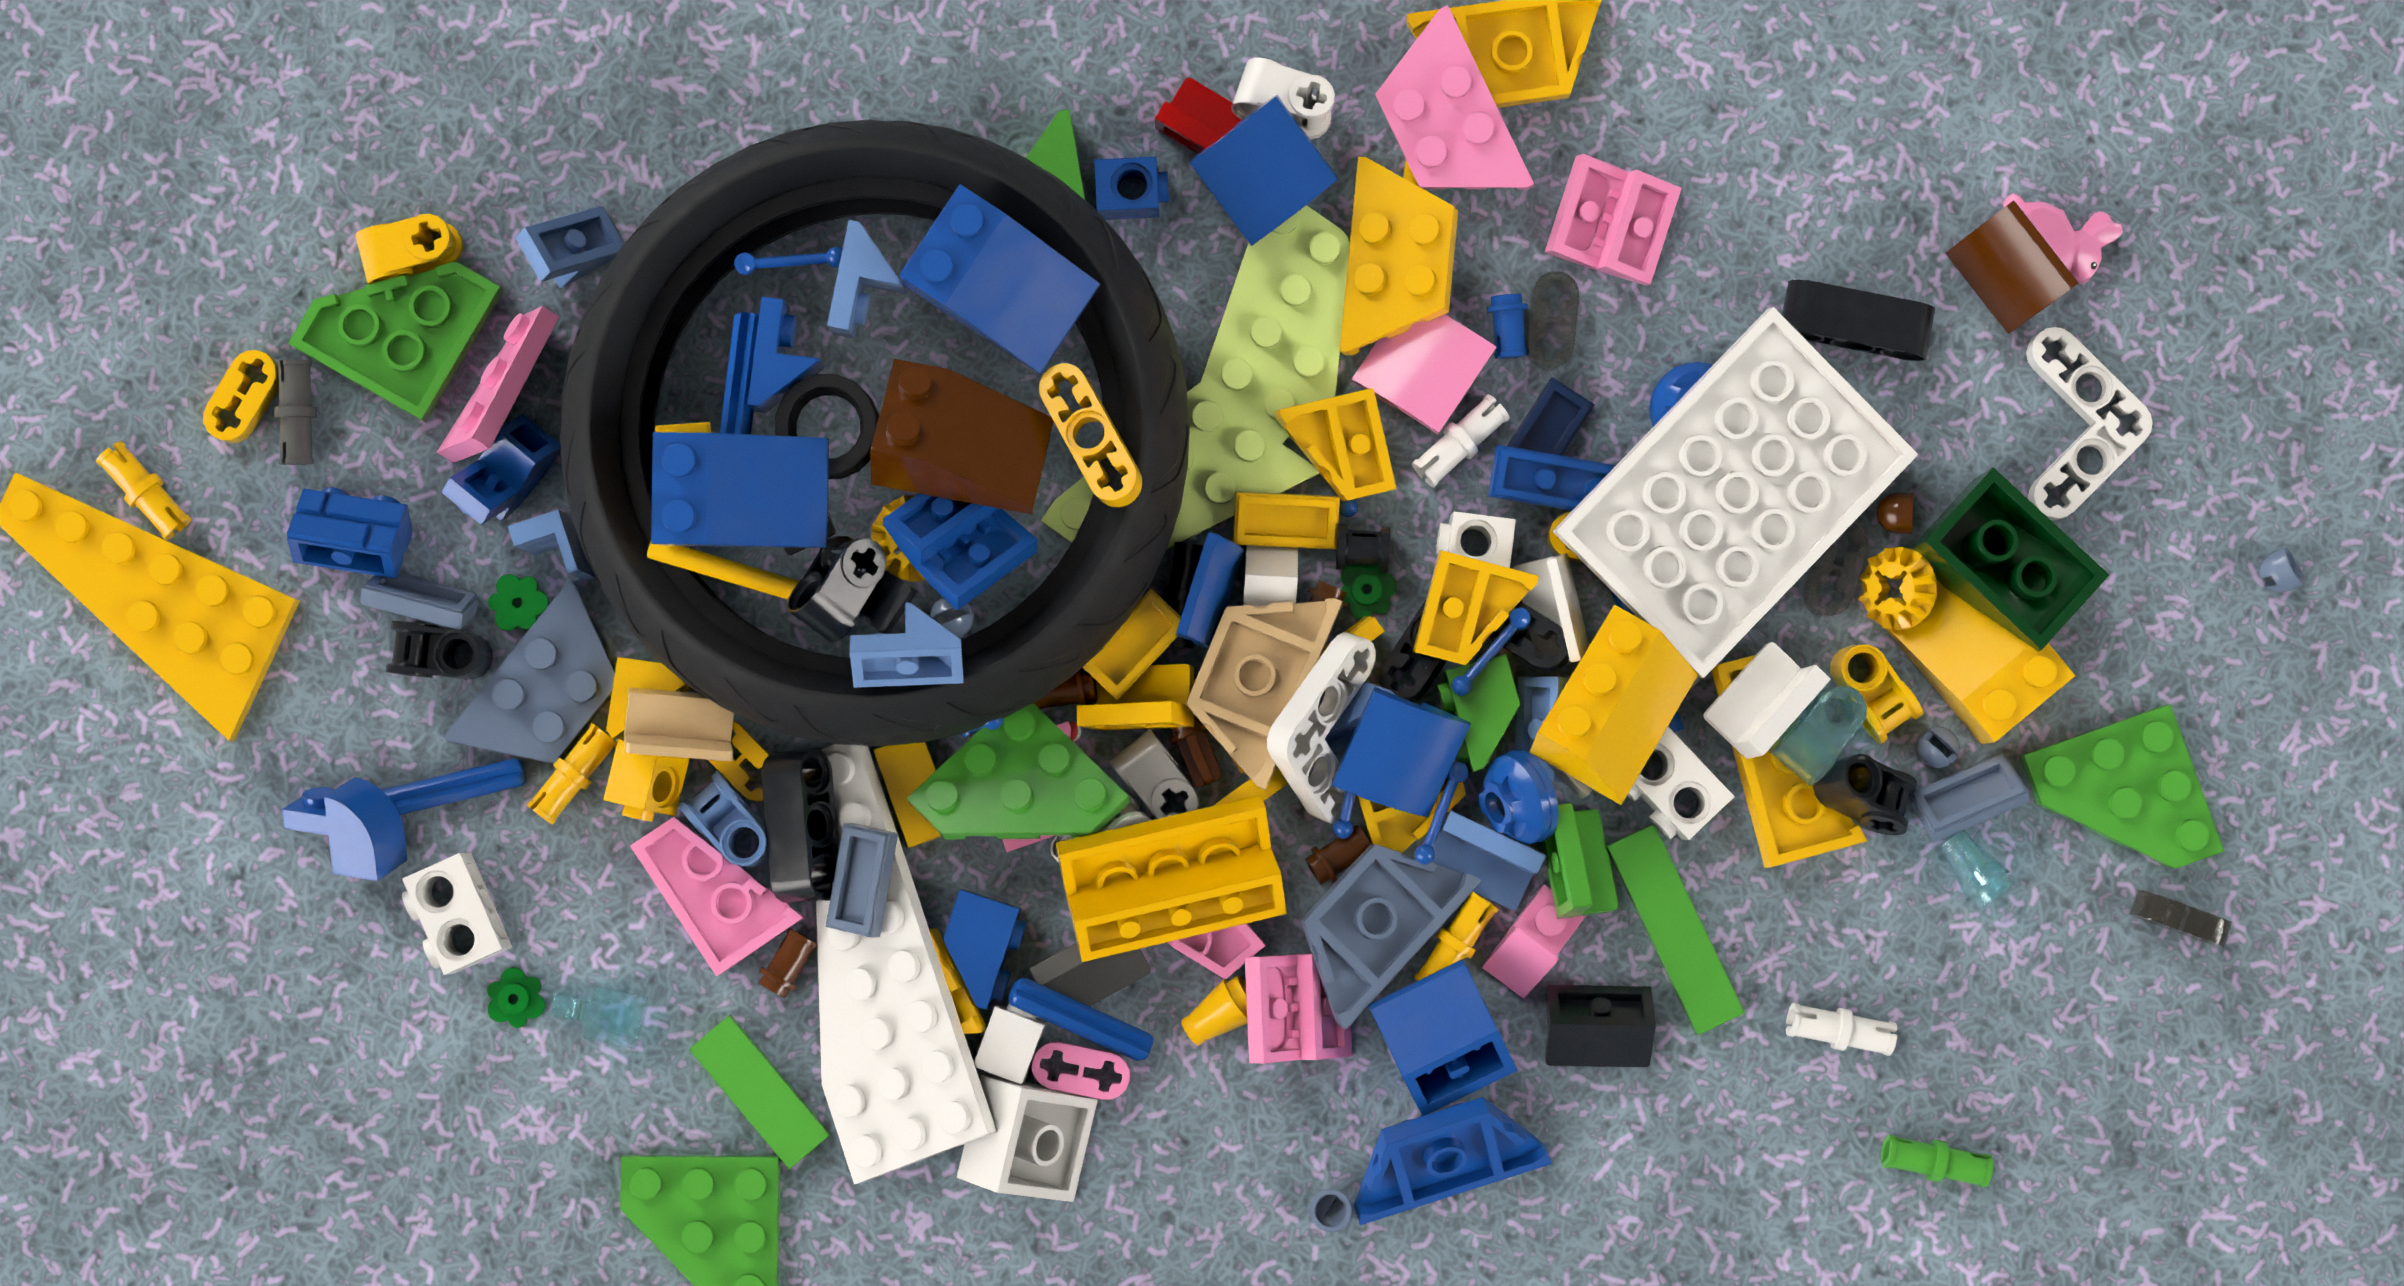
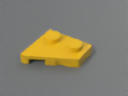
M1439 550L1413 652L1466 665L1480 650L1482 644L1493 631H1496L1509 617V613L1537 585L1539 576Z

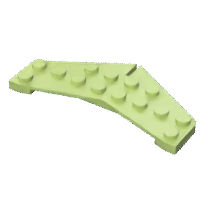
M1307 205L1251 246L1248 242L1201 382L1187 392L1190 422L1188 469L1181 508L1167 549L1174 546V541L1183 542L1234 517L1236 491L1283 493L1320 475L1314 465L1283 445L1287 438L1293 439L1278 422L1274 412L1275 410L1327 399L1336 395L1350 242L1343 230ZM1082 477L1055 499L1041 519L1043 524L1071 543L1075 539L1086 516L1093 496V492L1086 479Z

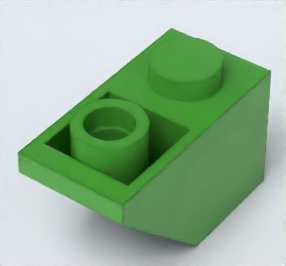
M1507 654L1493 657L1473 680L1472 690L1465 696H1458L1452 691V682L1456 677L1464 676L1474 663L1444 671L1443 677L1445 682L1437 684V691L1443 711L1453 713L1455 716L1471 723L1456 756L1457 762L1467 763L1470 773L1484 769L1520 706Z

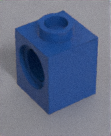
M1156 156L1094 159L1097 212L1104 220L1160 217L1159 203L1169 202L1168 171L1157 172ZM1127 178H1138L1146 184L1147 189L1140 198L1129 200L1122 197L1118 192L1121 182Z

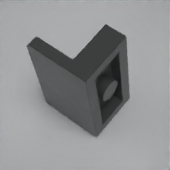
M1077 942L1029 968L1038 984L1087 1006H1091L1148 975L1151 971L1141 949L1082 962Z

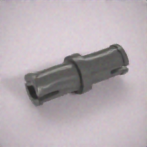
M295 359L277 360L279 406L274 407V418H278L280 422L279 464H314V459H312L311 419L317 418V407L311 406L310 367L312 362L310 360Z

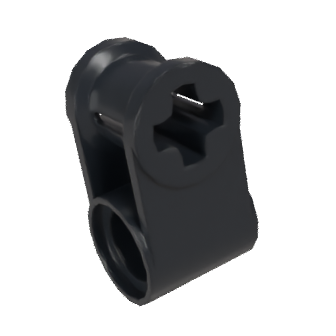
M848 536L829 538L828 548H820L806 574L792 590L786 605L787 611L829 642L839 641L853 628L859 617L860 610L878 581L883 577L886 569L884 550L877 542L867 538L852 539ZM839 550L841 552L840 554L833 553V551ZM862 569H868V570H870L869 573H865V572H861V571H862Z
M392 621L391 629L396 631L392 663L386 665V673L424 678L438 676L471 680L485 675L491 667L493 661L492 649L489 643L481 636L460 630L443 629L434 625ZM468 642L472 647L473 657L468 666L460 669L454 661V653L460 644Z
M1856 754L1826 763L1816 770L1813 776V790L1819 802L1825 807L1860 822L1865 828L1876 833L1894 836L1906 833L1908 821L1904 818L1908 797L1915 793L1917 781L1914 777L1905 772L1894 770L1865 754Z

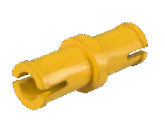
M123 441L114 443L112 447L115 450L112 452L108 447L99 455L96 463L126 494L124 501L131 508L138 507L165 540L173 538L175 536L173 531L181 532L191 522L192 518L162 488L164 481L157 473L150 474L128 450Z
M594 723L590 724V728L564 760L560 757L553 764L556 768L554 773L534 798L526 804L552 825H554L558 816L581 788L587 790L592 783L589 780L590 776L610 751L617 746V741L612 739L611 736Z
M1472 891L1447 929L1441 928L1437 934L1440 941L1414 978L1419 981L1462 959L1464 960L1466 957L1471 959L1476 952V949L1473 947L1499 908Z

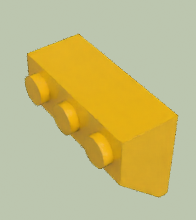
M1614 604L1537 731L1529 753L1622 805L1698 674L1661 630Z

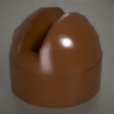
M1892 493L1879 503L1877 518L1885 530L1895 534H1912L1913 493Z

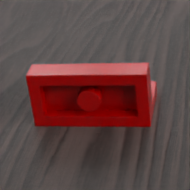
M1187 77L1170 103L1167 101L1163 103L1155 116V129L1194 153L1199 154L1232 130L1241 119L1232 112L1231 101L1194 79Z

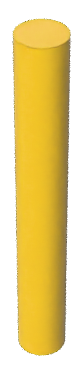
M650 542L647 551V558L787 600L799 580L685 546H662L651 544Z

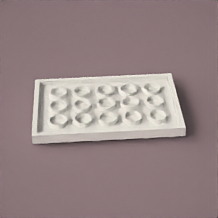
M1771 307L1748 328L1552 532L1639 619L1661 630L1696 671L1697 677L1704 678L1915 459L1918 453L1774 307Z

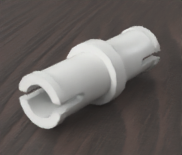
M1487 394L1457 424L1449 423L1443 429L1444 436L1419 459L1412 462L1413 468L1421 478L1425 475L1428 477L1425 479L1428 485L1434 488L1464 458L1472 459L1479 452L1477 446L1502 423L1510 419L1509 414L1501 404L1496 407L1493 405L1496 403V399L1493 396Z
M1794 1002L1791 1004L1787 1014L1786 1024H1792V1026L1786 1027L1787 1036L1828 1042L1831 1048L1844 1051L1848 1046L1890 1056L1896 1045L1897 1035L1890 1034L1897 1031V1024L1895 1022H1883L1853 1016L1851 1010L1838 1008L1836 1012L1802 1006Z

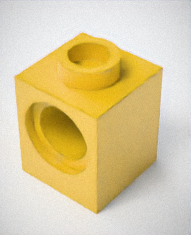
M618 739L603 800L624 805L622 815L639 820L653 822L655 813L676 816L690 758L626 753L624 740Z

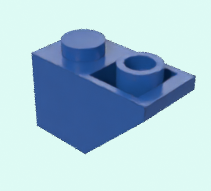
M959 889L943 941L975 1005L987 1010L991 1005L992 999L1002 1001L1011 971L1002 968L1008 950L1011 949L1018 952L1028 922L1019 919L1022 911L1020 907L972 891Z

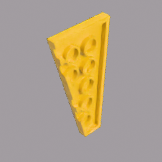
M14 473L0 502V527L228 741H235L300 600L22 474Z

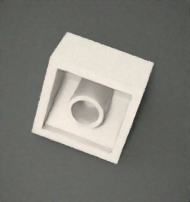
M981 1075L980 1083L997 1132L964 1144L956 1178L997 1193L1074 1202L1098 1100L1052 1090L1027 1082L1021 1085L1005 1078Z

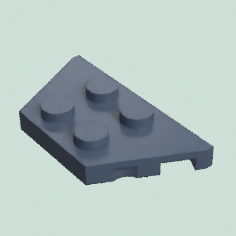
M571 581L566 583L444 734L443 737L447 741L553 764L559 757L563 758L611 698L615 675V666L608 657L601 635L587 611L581 597V591L577 585Z
M1370 844L1300 921L1335 1021L1341 1028L1347 1029L1481 883L1476 876L1455 871L1433 862L1426 865L1420 864L1414 857L1377 844Z

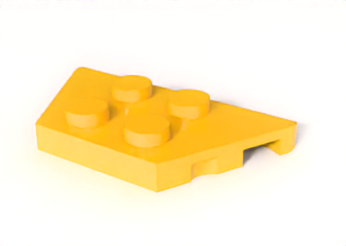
M1502 0L1449 9L1497 108L1569 98L1602 0ZM1440 9L1407 14V27L1416 40Z
M1358 157L1340 340V352L1350 356L1361 352V347L1384 337L1390 339L1408 331L1417 322H1429L1449 313L1458 210L1453 205L1367 157Z

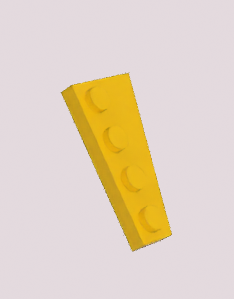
M1755 655L1718 664L1711 670L1718 697ZM1797 718L1763 756L1746 759L1732 746L1764 868L1867 842L1859 825H1855L1851 818L1825 807L1815 796L1813 776L1822 765L1818 758L1821 755L1812 738H1807Z

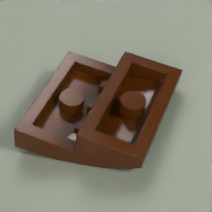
M2014 200L1945 253L2008 334L2078 284V281Z

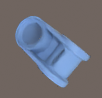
M718 770L712 774L713 781L691 801L684 799L678 805L694 827L708 838L725 859L732 864L751 868L761 866L769 860L766 825L749 807L745 797ZM746 829H752L759 837V847L754 855L743 858L736 849V840L741 832Z

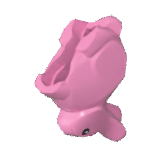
M2016 193L2010 194L2004 200V207L2013 200L2017 203L2080 284L2088 282L2097 271L2102 260L2101 248L2114 242L2123 233L2121 224L2113 222L2110 215L2105 212L2093 214L2080 231H2074L2064 210L2045 202H2025L2021 195Z

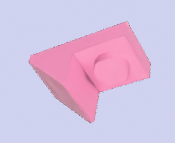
M1542 884L1481 968L1524 999L1559 960L1557 957L1558 953L1586 916L1557 919L1552 890L1545 884Z

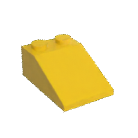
M1938 581L1934 606L1921 623L1904 630L1886 629L1980 744L1996 742L2075 677V674L2049 643L2038 652L1946 589Z

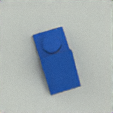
M761 297L747 404L755 412L767 413L781 402L782 397L798 381L818 374L825 368V364L819 358L784 354L785 347L793 348L797 317L796 315H789L790 307L783 299Z

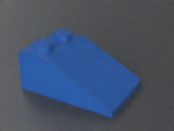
M959 184L899 274L901 281L907 289L1039 375L1042 374L1100 286V283L1022 225L961 184Z
M653 432L651 544L662 546L828 548L829 438Z

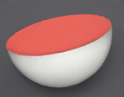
M1070 722L1072 729L1070 739L1075 742L1081 736V728L1077 726V723Z

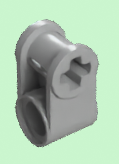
M1148 729L1109 760L1128 787L1137 797L1140 796L1157 819L1177 814L1172 812L1166 815L1163 810L1168 805L1165 795L1171 790L1177 795H1181L1184 792L1188 794L1189 798L1184 802L1187 812L1201 808L1200 797L1196 789L1177 767L1179 764L1151 729Z

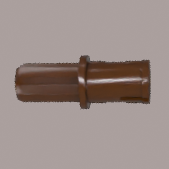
M1195 715L1194 727L1170 728L1174 736L1170 739L1171 745L1177 744L1194 786L1197 788L1208 786L1222 778L1221 768L1206 734L1208 730Z

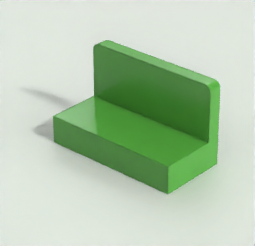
M1572 803L1558 805V823L1554 834L1549 839L1542 841L1557 919L1615 911L1619 904L1599 811L1597 809L1574 811Z

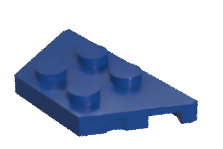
M1484 1097L1381 1129L1354 1202V1208L1359 1224L1363 1225L1551 1165L1552 1163L1546 1146L1542 1141Z

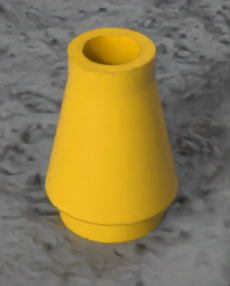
M1237 975L1230 981L1223 979L1189 1015L1181 1020L1183 1029L1195 1045L1199 1046L1211 1038L1248 1024L1246 981L1241 976Z

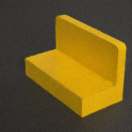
M1189 664L1150 665L1118 700L1096 681L1098 700L1094 705H1077V726L1099 731L1194 727V714L1186 705L1194 685V667Z

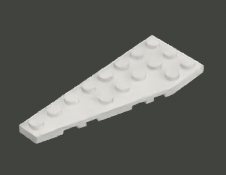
M833 744L822 749L821 751L827 755L832 768L839 847L844 823H854L897 833L868 746ZM898 837L880 937L871 938L825 927L830 900L816 901L822 1087L854 1184L866 1182L997 1132Z

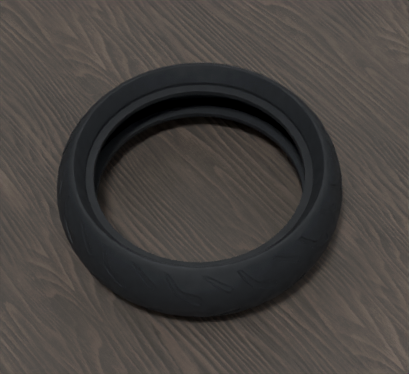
M869 119L821 124L789 131L752 144L711 165L679 187L649 214L617 253L613 262L600 279L583 314L570 353L562 393L560 445L562 473L569 509L585 557L603 592L627 627L658 661L684 683L711 701L759 725L796 737L834 744L889 746L922 743L959 735L982 727L992 720L1005 718L1038 701L1067 681L1103 649L1135 609L1151 584L1168 548L1181 508L1187 475L1190 422L1187 387L1180 354L1164 307L1144 269L1125 242L1092 205L1050 172L1034 164L1026 157L989 140L951 128L923 123ZM959 184L1007 214L1100 283L1099 288L1075 324L1089 349L1097 371L1102 393V404L1141 473L1142 488L1138 497L1132 503L1123 507L1108 506L1093 493L1089 509L1075 539L1058 565L1042 584L1015 609L992 625L961 640L964 683L854 688L850 658L812 652L773 638L745 621L726 605L698 573L647 558L652 528L653 432H655V417L661 383L670 356L683 329L702 301L735 268L734 261L739 254L749 253L753 255L766 245L792 232L817 223L849 216L886 214L907 215L936 220ZM1108 457L1101 460L1100 464L1109 477V483L1103 486V488L1110 486L1115 492L1119 491L1124 487L1121 478L1128 474V472L1120 474L1112 466Z

